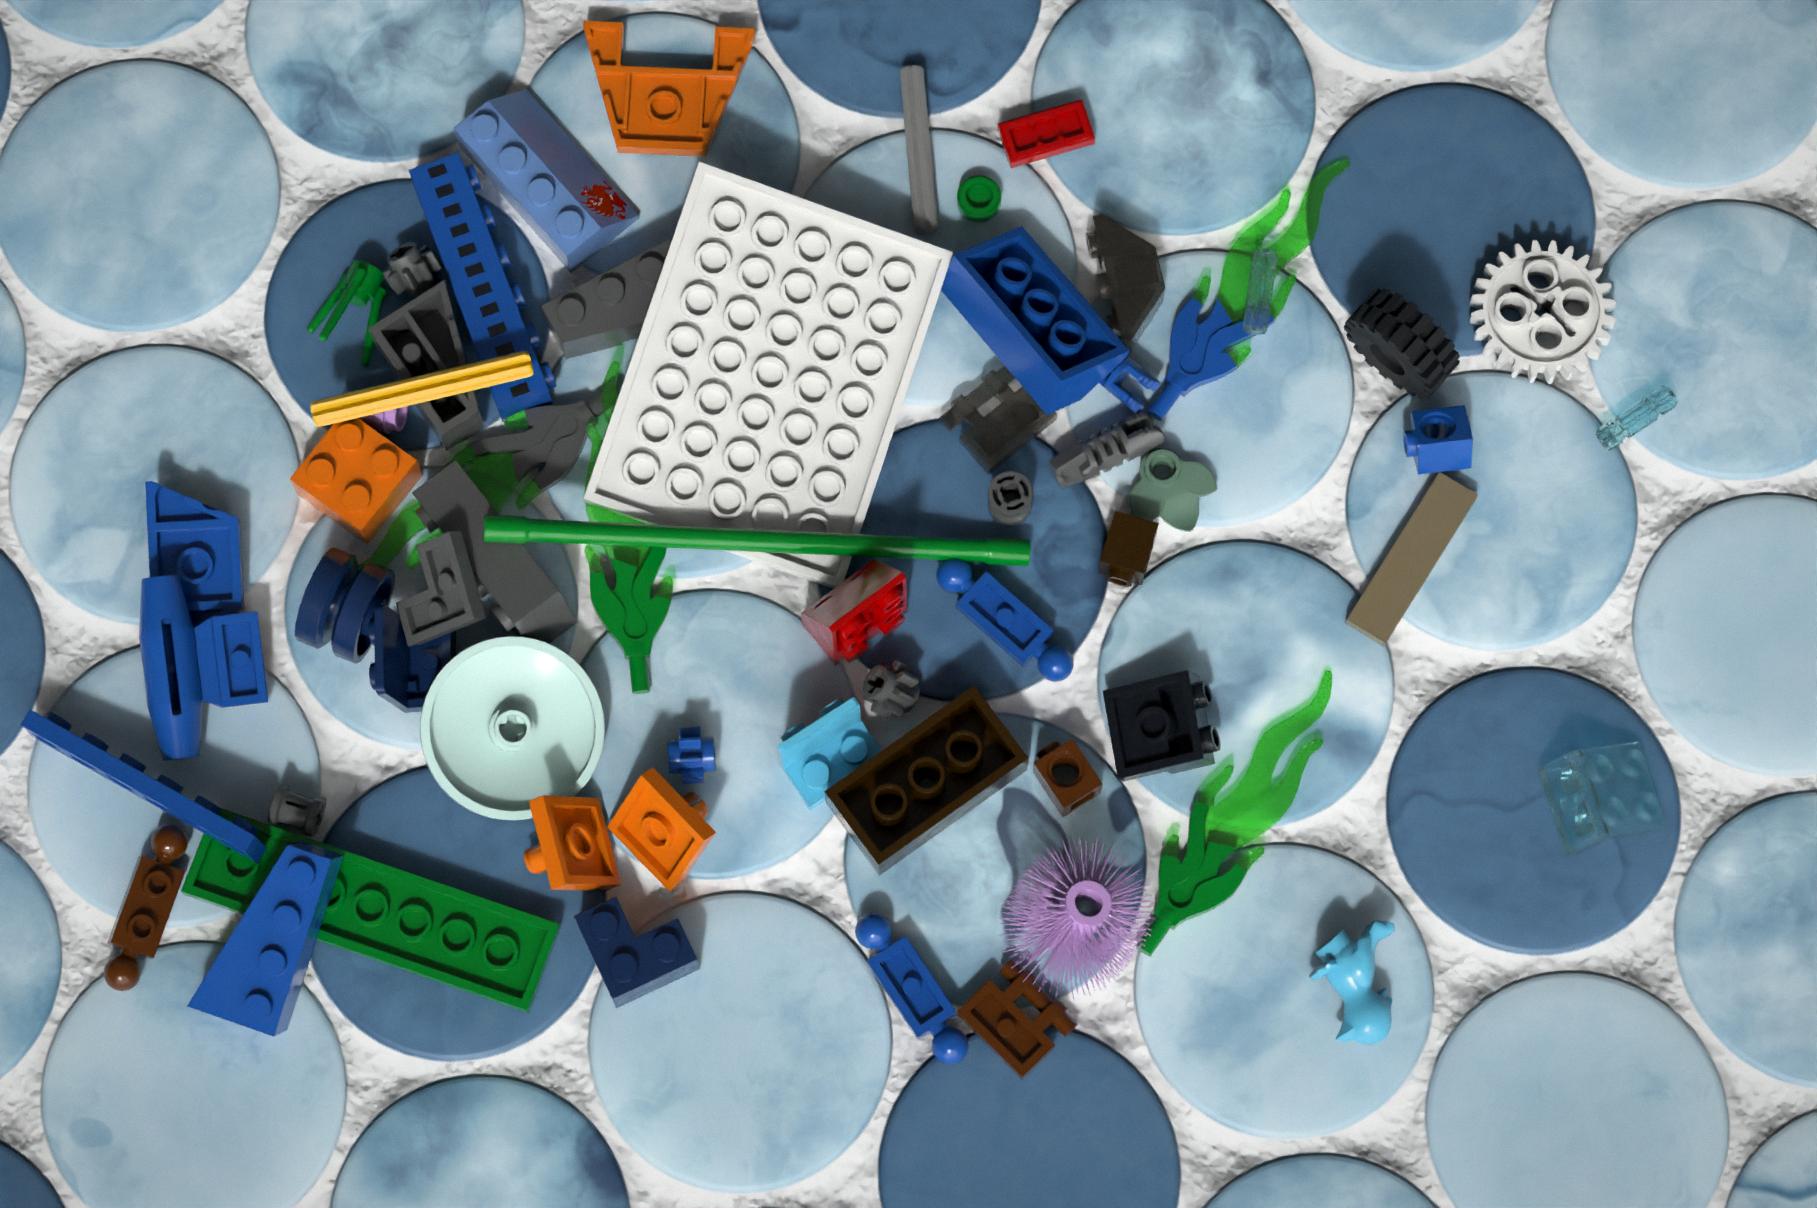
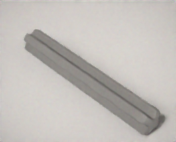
M919 65L904 66L900 70L913 226L916 234H932L937 231L938 223L924 69Z

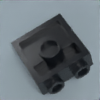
M1185 670L1103 691L1119 780L1125 782L1166 771L1175 774L1215 764L1213 752L1220 751V737L1215 725H1208L1205 708L1212 707V693L1207 681H1200L1199 675Z

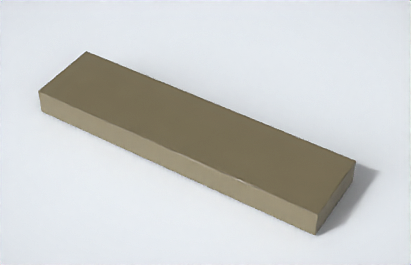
M1439 472L1348 616L1345 624L1384 647L1473 506L1478 494Z

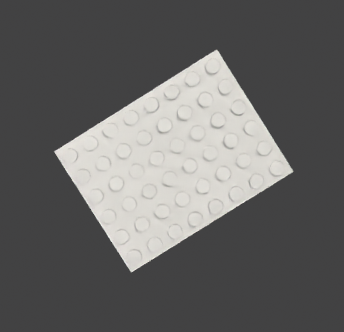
M699 162L582 501L646 524L860 534L953 252ZM727 551L833 589L844 581L852 556Z

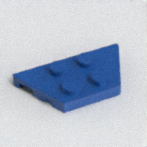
M145 481L150 577L179 576L194 628L210 617L238 614L245 610L240 519L161 486L158 483Z

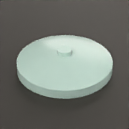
M498 637L485 640L463 650L438 673L426 694L422 706L420 741L425 761L432 776L444 792L459 805L476 814L492 819L516 821L533 818L529 801L542 795L574 797L592 776L603 749L605 732L604 714L600 698L591 679L583 668L565 652L546 642L532 638Z

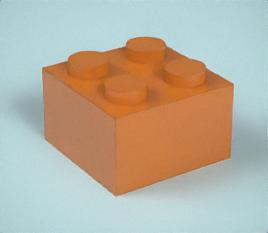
M355 418L334 423L291 476L290 481L299 496L368 545L423 474L415 458L365 422Z

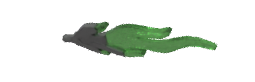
M613 384L586 404L583 400L568 405L534 407L513 414L504 421L505 427L508 430H529L521 433L488 437L473 442L456 453L441 470L455 460L462 469L473 463L474 465L466 474L496 512L500 514L522 479L534 468L545 465L542 471L524 486L516 499L517 508L522 510L534 498L562 481L569 474L584 448L588 435L593 427L598 424L596 418L615 406L620 390ZM419 503L403 510L398 515L373 555L359 565V570L371 562L386 567L416 534L426 528L414 512L421 507ZM437 532V533L433 534L432 536H430L429 538H427L426 540L422 541L421 543H423V542H425V541H428V540H430V539H432V538H435V537H437V536H439V535H442V534H441L440 532ZM416 546L406 560V567L409 570H414L421 562Z

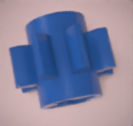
M700 726L679 728V739L667 740L669 774L681 773L682 784L704 783V772L716 771L714 737H702Z

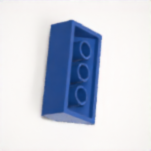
M1022 226L953 255L941 291L1046 415L1080 401L1128 356L1130 350Z

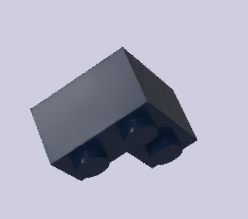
M617 897L611 898L574 916L616 1008L700 969L696 955L678 918L635 938Z

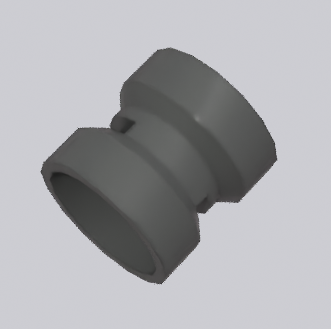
M1014 471L1002 472L995 476L988 490V510L993 520L1000 525L1009 527L1017 526L1026 521L1031 514L1033 506V488L1028 478Z

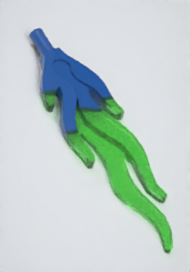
M1349 160L1339 161L1323 169L1310 182L1292 226L1273 245L1261 251L1264 239L1275 230L1287 214L1291 196L1289 189L1283 190L1278 205L1248 228L1236 240L1228 253L1223 267L1218 298L1212 313L1207 320L1197 324V317L1208 299L1211 284L1209 276L1202 278L1197 291L1182 308L1173 324L1169 344V371L1164 382L1166 385L1147 410L1153 418L1162 421L1180 395L1185 397L1195 388L1227 376L1249 358L1251 353L1250 346H1244L1229 353L1224 352L1263 332L1276 321L1283 311L1297 277L1293 274L1287 277L1273 301L1264 305L1268 290L1281 270L1313 242L1319 224L1324 191L1336 177L1350 167Z

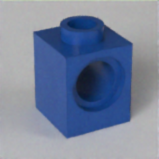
M1465 405L1411 411L1410 430L1403 431V443L1406 457H1414L1417 474L1471 468L1473 436Z

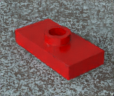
M1082 99L997 124L1010 169L1095 144V136Z

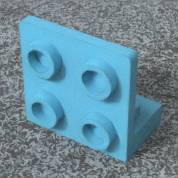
M855 697L846 702L842 698L831 702L820 711V719L807 727L804 723H800L781 736L782 743L777 746L780 766L809 810L825 801L824 791L882 751L861 721L860 704Z

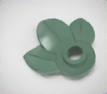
M1154 449L1148 452L1141 461L1139 469L1141 480L1133 487L1130 493L1131 513L1135 517L1149 521H1155L1161 516L1163 521L1174 529L1191 532L1199 517L1198 497H1204L1217 490L1216 481L1210 470L1203 464L1193 461H1182L1181 457L1170 449ZM1160 465L1166 466L1170 470V475L1166 478H1158L1153 472L1154 468Z

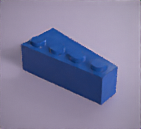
M301 840L288 844L187 1007L273 1037L286 1031L344 855Z

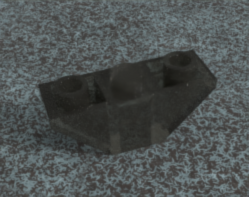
M1102 214L1092 217L1091 232L1085 233L1090 259L1098 258L1101 273L1095 274L1100 300L1108 299L1112 314L1106 316V324L1130 350V353L1164 301L1165 284L1156 248L1151 243Z

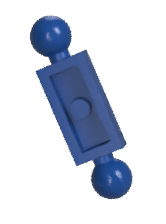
M947 559L939 564L936 571V579L939 586L947 592H960L963 594V597L956 603V609L1016 662L1024 667L1032 657H1035L1038 660V670L1045 679L1059 682L1069 677L1074 667L1071 653L1064 647L1046 644L1054 635V630L986 571L975 582L972 579L970 565L962 559Z
M876 912L863 915L855 927L856 938L862 946L868 949H875L877 952L875 956L867 960V965L916 1039L920 1040L931 1033L933 1036L931 1047L936 1059L944 1064H956L963 1060L969 1048L968 1039L961 1030L948 1027L946 1024L947 1021L957 1015V1012L907 937L904 936L895 943H892L890 940L892 927L884 915Z

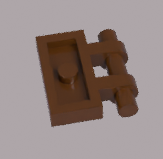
M1011 959L999 971L1011 985L1002 992L989 979L957 1011V1016L1023 1080L1055 1048V1044L1044 1032L1053 1025L1066 1037L1078 1024L1066 1013L1068 1007L1059 998L1053 1000L1042 988L1040 989V986L1036 983L1037 980L1035 981L1037 976L1033 973L1029 975L1031 972L1029 969L1022 970ZM1022 996L1041 1013L1033 1022L1014 1004Z

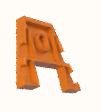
M584 21L585 37L617 152L706 157L755 43V28L715 26L713 68L707 70L622 66L623 22Z

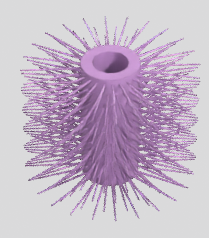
M1080 840L1081 875L1079 872L1080 861L1078 865L1076 843L1077 869L1071 846L1070 859L1064 844L1067 866L1063 856L1061 860L1058 857L1061 865L1056 855L1055 857L1053 856L1057 864L1056 869L1058 873L1054 869L1052 862L1048 861L1052 867L1051 869L1045 859L1042 862L1046 868L1042 863H1039L1040 867L1037 865L1042 874L1038 869H1035L1036 873L1029 870L1031 874H1026V881L1020 878L1024 885L1017 881L1022 886L1021 888L1025 890H1012L1021 895L1014 894L1015 896L1013 897L1023 901L1016 900L1010 903L1021 907L1013 906L1007 908L1016 913L1003 912L1022 918H1000L1018 922L1000 924L1026 926L1002 930L1033 929L1015 934H1001L1006 936L1025 935L1024 937L1008 939L1016 941L1026 938L1021 942L1007 946L1010 947L1025 942L1017 946L1016 948L1019 949L1013 952L1028 946V948L1014 954L1017 955L1027 951L1026 953L1029 956L1025 959L1030 956L1032 957L1023 966V969L1049 948L1029 975L1051 950L1053 951L1035 981L1050 964L1044 980L1045 982L1046 980L1048 981L1049 973L1053 971V983L1058 968L1056 996L1062 972L1061 992L1066 964V996L1070 979L1073 994L1072 962L1074 963L1077 994L1076 970L1079 974L1082 989L1083 977L1089 991L1086 976L1087 970L1095 990L1092 979L1094 975L1091 969L1097 981L1098 979L1101 981L1096 970L1102 978L1103 974L1105 975L1102 968L1107 976L1110 975L1107 968L1110 972L1114 973L1112 963L1117 970L1119 968L1118 964L1126 968L1122 962L1125 961L1129 965L1128 962L1131 961L1127 957L1130 956L1134 959L1130 955L1133 949L1127 946L1135 948L1134 946L1138 947L1137 945H1139L1132 941L1139 939L1130 935L1142 934L1131 929L1151 930L1137 925L1149 923L1132 919H1149L1152 917L1134 913L1154 912L1129 910L1151 906H1121L1156 901L1136 900L1126 902L1127 900L1147 897L1139 895L1126 899L1139 892L1118 896L1127 892L1131 893L1148 885L1135 888L1139 886L1136 885L1124 891V889L1140 882L1137 881L1122 888L1123 886L1121 885L1132 879L1133 877L1131 876L1135 874L1133 873L1121 881L1127 873L1125 871L1109 886L1104 888L1122 864L1101 885L1117 857H1115L1103 873L1109 857L1108 859L1104 857L1101 868L1099 864L1100 854L1095 869L1097 842L1092 865L1091 851L1090 863L1087 869L1088 854L1086 840L1084 871V857ZM1068 858H1069L1070 863H1071V865H1072V872H1071V869H1070V865H1069ZM1043 868L1046 870V872L1048 873V875L1050 876V878H1049V877L1047 876V874L1044 872ZM1021 893H1024V894L1028 895V896L1031 897V898H1028V897L1022 895ZM1053 898H1057L1059 903H1055ZM1132 914V915H1137V916H1142V917L1124 916V915ZM1015 920H1025L1028 922H1020ZM1094 933H1098L1100 938H1096ZM1122 938L1132 942L1133 944L1126 942ZM1068 967H1069V971H1070L1069 981H1068Z

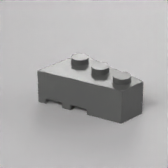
M444 280L368 328L374 345L398 380L467 364L450 296ZM475 390L415 404L446 451L484 428Z

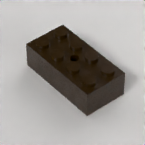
M972 686L824 791L825 802L880 876L1028 770L1029 758L976 687ZM923 778H931L936 785L931 788H922L918 786V783Z

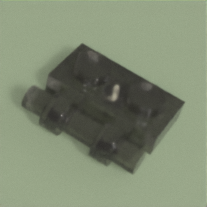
M1005 365L998 371L990 370L981 378L983 383L968 395H959L950 403L951 408L939 417L942 424L949 431L962 421L968 424L970 429L959 437V442L988 475L1057 420L1056 412L1046 415L1023 387L1014 392L1008 386L1016 378ZM994 396L1001 404L983 417L977 409Z

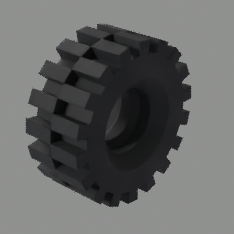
M1376 288L1345 322L1344 330L1348 332L1346 334L1348 340L1355 343L1354 349L1359 354H1363L1366 357L1365 361L1371 367H1376L1380 371V375L1385 379L1388 377L1393 381V385L1400 390L1405 388L1409 395L1415 396L1417 394L1421 399L1429 398L1460 363L1458 360L1460 357L1459 353L1454 350L1455 345L1452 340L1444 337L1446 334L1440 326L1436 327L1431 322L1433 319L1425 313L1423 315L1418 311V306L1411 301L1409 303L1405 302L1403 296L1398 293L1393 295L1388 289L1383 288L1381 290Z

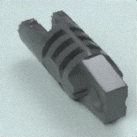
M1144 410L1112 424L1109 431L1104 428L1098 434L1088 436L1087 442L1083 439L1077 441L1076 444L1049 461L1050 468L1057 483L1061 488H1065L1091 478H1096L1100 476L1101 470L1106 473L1112 470L1114 466L1119 467L1123 465L1124 459L1129 462L1163 444L1166 436L1160 427L1152 426L1154 425V420L1149 412Z

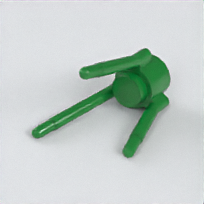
M359 260L353 261L347 274H342L337 287L307 326V331L314 333L334 308L319 334V339L326 341L349 303L365 307L368 301L371 302L361 357V364L368 366L374 346L368 328L378 322L381 305L388 293L380 287L385 277L383 273L369 263Z

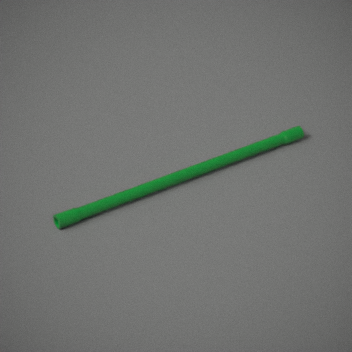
M489 514L484 515L483 542L523 544L526 542L926 560L956 558L971 562H984L989 565L1028 566L1030 561V540L1014 538L964 539L530 519L525 516Z

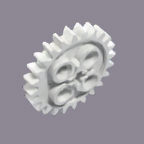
M1533 240L1530 251L1526 253L1520 244L1517 243L1512 251V259L1504 252H1499L1496 259L1498 267L1487 263L1483 271L1487 279L1477 278L1474 288L1481 294L1472 295L1469 305L1479 310L1471 313L1469 323L1482 326L1475 331L1473 338L1478 341L1488 340L1482 354L1487 356L1496 352L1499 355L1495 366L1497 369L1503 367L1506 363L1513 365L1511 371L1512 378L1517 377L1523 369L1528 371L1529 383L1535 381L1538 372L1544 373L1548 384H1552L1556 371H1560L1566 380H1570L1573 374L1572 365L1585 372L1589 366L1586 356L1598 360L1602 350L1597 344L1608 345L1611 335L1604 329H1612L1616 318L1606 313L1614 310L1616 300L1603 297L1609 293L1612 285L1611 283H1597L1603 271L1601 267L1591 271L1586 269L1589 255L1581 257L1578 261L1572 259L1574 246L1570 245L1563 254L1557 253L1556 241H1551L1547 251H1541L1538 241ZM1541 275L1548 281L1549 287L1544 289L1535 288L1529 283L1528 277ZM1516 287L1519 289L1520 294L1511 292L1510 288ZM1576 302L1581 305L1585 314L1572 316L1565 311L1563 304ZM1506 307L1514 308L1521 314L1522 319L1516 322L1508 321L1501 315L1500 310ZM1543 307L1550 310V313H1545L1541 317L1535 313V310L1539 311ZM1565 330L1573 331L1575 335L1572 337L1568 336ZM1542 334L1549 335L1556 341L1557 347L1545 349L1536 342L1535 337Z

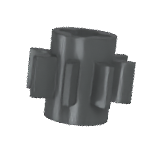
M408 242L397 247L387 256V261L391 267L382 273L397 295L405 291L408 297L415 298L437 284V279L433 273L442 267L433 251L429 250L427 245L419 249L415 242Z
M896 659L892 665L881 662L880 665L873 667L868 672L863 684L864 700L872 703L870 711L888 719L892 713L901 717L903 713L912 710L920 695L919 679L911 675L913 668Z

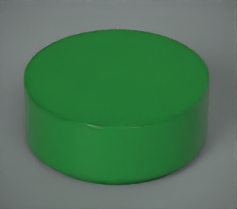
M982 175L972 176L963 181L957 192V206L960 213L966 219L973 222H985L992 219L998 213L1001 206V191L997 183L991 178Z

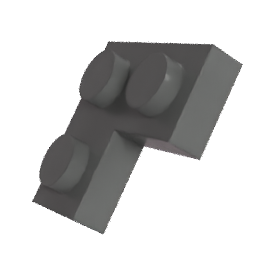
M461 530L449 531L416 545L428 590L396 602L408 646L421 645L486 618Z

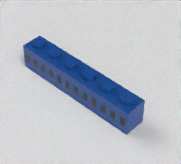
M458 152L410 169L409 173L479 361L521 351H527L530 355L533 366V375L531 377L489 387L502 422L525 414L526 409L553 404L549 389L556 387V383L548 362L538 363L534 349L541 347L533 322L524 324L519 309L525 308L526 304L518 283L509 284L504 270L511 268L503 243L493 244L489 230L495 229L496 225L488 204L485 203L479 206L474 191L480 190L481 185L473 164L464 166Z

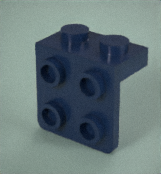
M386 604L376 605L374 608V618H371L369 621V637L375 649V663H371L369 667L371 687L373 690H376L377 695L404 713L421 712L426 694L432 682L443 667L456 656V630L421 645L408 646L400 615Z

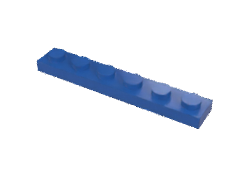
M29 710L20 724L31 736L251 861L258 864L267 850V847L256 837L259 830L250 823L235 816L232 823L218 815L221 808L200 795H197L194 801L181 794L184 789L181 785L162 774L159 775L157 780L143 773L146 769L145 765L125 753H122L119 759L106 752L109 746L92 734L85 732L82 738L69 731L72 725L60 716L49 711L43 717Z

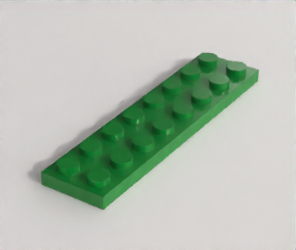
M222 808L218 814L222 818L232 823L235 816L259 830L256 837L267 847V850L258 864L203 834L181 890L184 895L244 915L288 844L301 840L342 854L344 857L316 941L529 1014L559 934L560 924Z

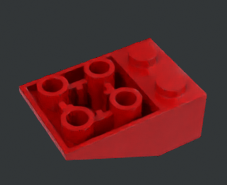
M873 559L801 613L802 624L835 666L844 659L848 663L856 660L869 648L867 643L880 632L884 636L892 633L905 621L906 618L903 615L907 613L906 576L901 571Z

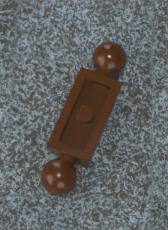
M166 824L159 827L153 833L151 847L155 853L154 860L145 856L138 857L107 944L121 948L119 955L113 956L106 963L104 978L107 984L117 991H127L138 984L141 977V967L137 961L139 955L152 959L156 954L185 871L171 866L173 860L183 856L188 847L187 835L177 825Z

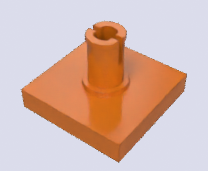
M652 767L640 775L607 828L670 892L683 882L716 832L703 819L707 814L705 802L701 800L691 807L690 805L699 796L696 793L689 792L682 798Z
M542 795L529 801L540 843L524 851V862L531 873L541 874L547 871L551 890L608 891L621 885L599 798Z

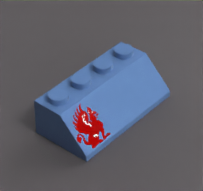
M527 89L488 100L454 127L459 147L570 273L639 219V215Z

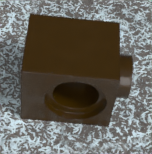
M1115 511L1100 559L1098 573L1106 575L1105 579L1119 586L1131 587L1132 583L1142 585L1157 536L1159 523Z

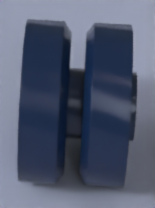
M335 547L329 549L318 563L304 592L295 623V637L297 641L317 649L324 647L331 641L332 651L335 656L355 664L361 662L372 646L369 637V621L371 618H374L375 606L386 604L389 607L395 584L394 571L373 562L366 564L359 570L358 560L355 555Z

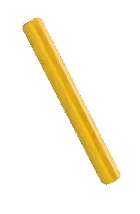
M527 351L516 352L315 400L310 405L311 414L315 425L322 427L531 377L533 375V366Z

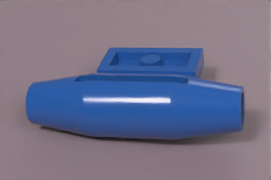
M178 575L156 576L141 580L139 641L147 708L163 761L199 757L203 701L221 708L268 702L258 613L256 611L213 616L194 628Z

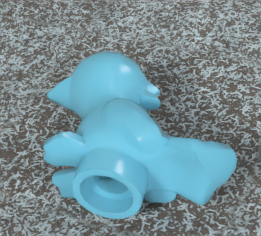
M1374 920L1371 924L1366 925L1362 934L1355 940L1342 929L1316 952V955L1323 961V964L1314 969L1309 977L1312 980H1317L1326 976L1330 985L1342 997L1344 1004L1343 1022L1336 1040L1342 1042L1354 1040L1360 1044L1373 1045L1381 1042L1391 1029L1392 998L1386 997L1387 988L1380 989L1376 993L1372 989L1375 973V949L1381 940L1390 936L1395 931L1394 923Z

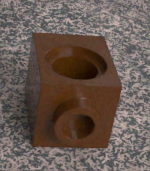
M1073 739L1063 745L1059 740L1054 741L1036 754L1039 760L1034 762L1033 774L1062 818L1101 794L1102 782ZM1068 765L1076 770L1078 777L1072 783L1062 784L1054 779L1052 775L1053 770L1058 766Z

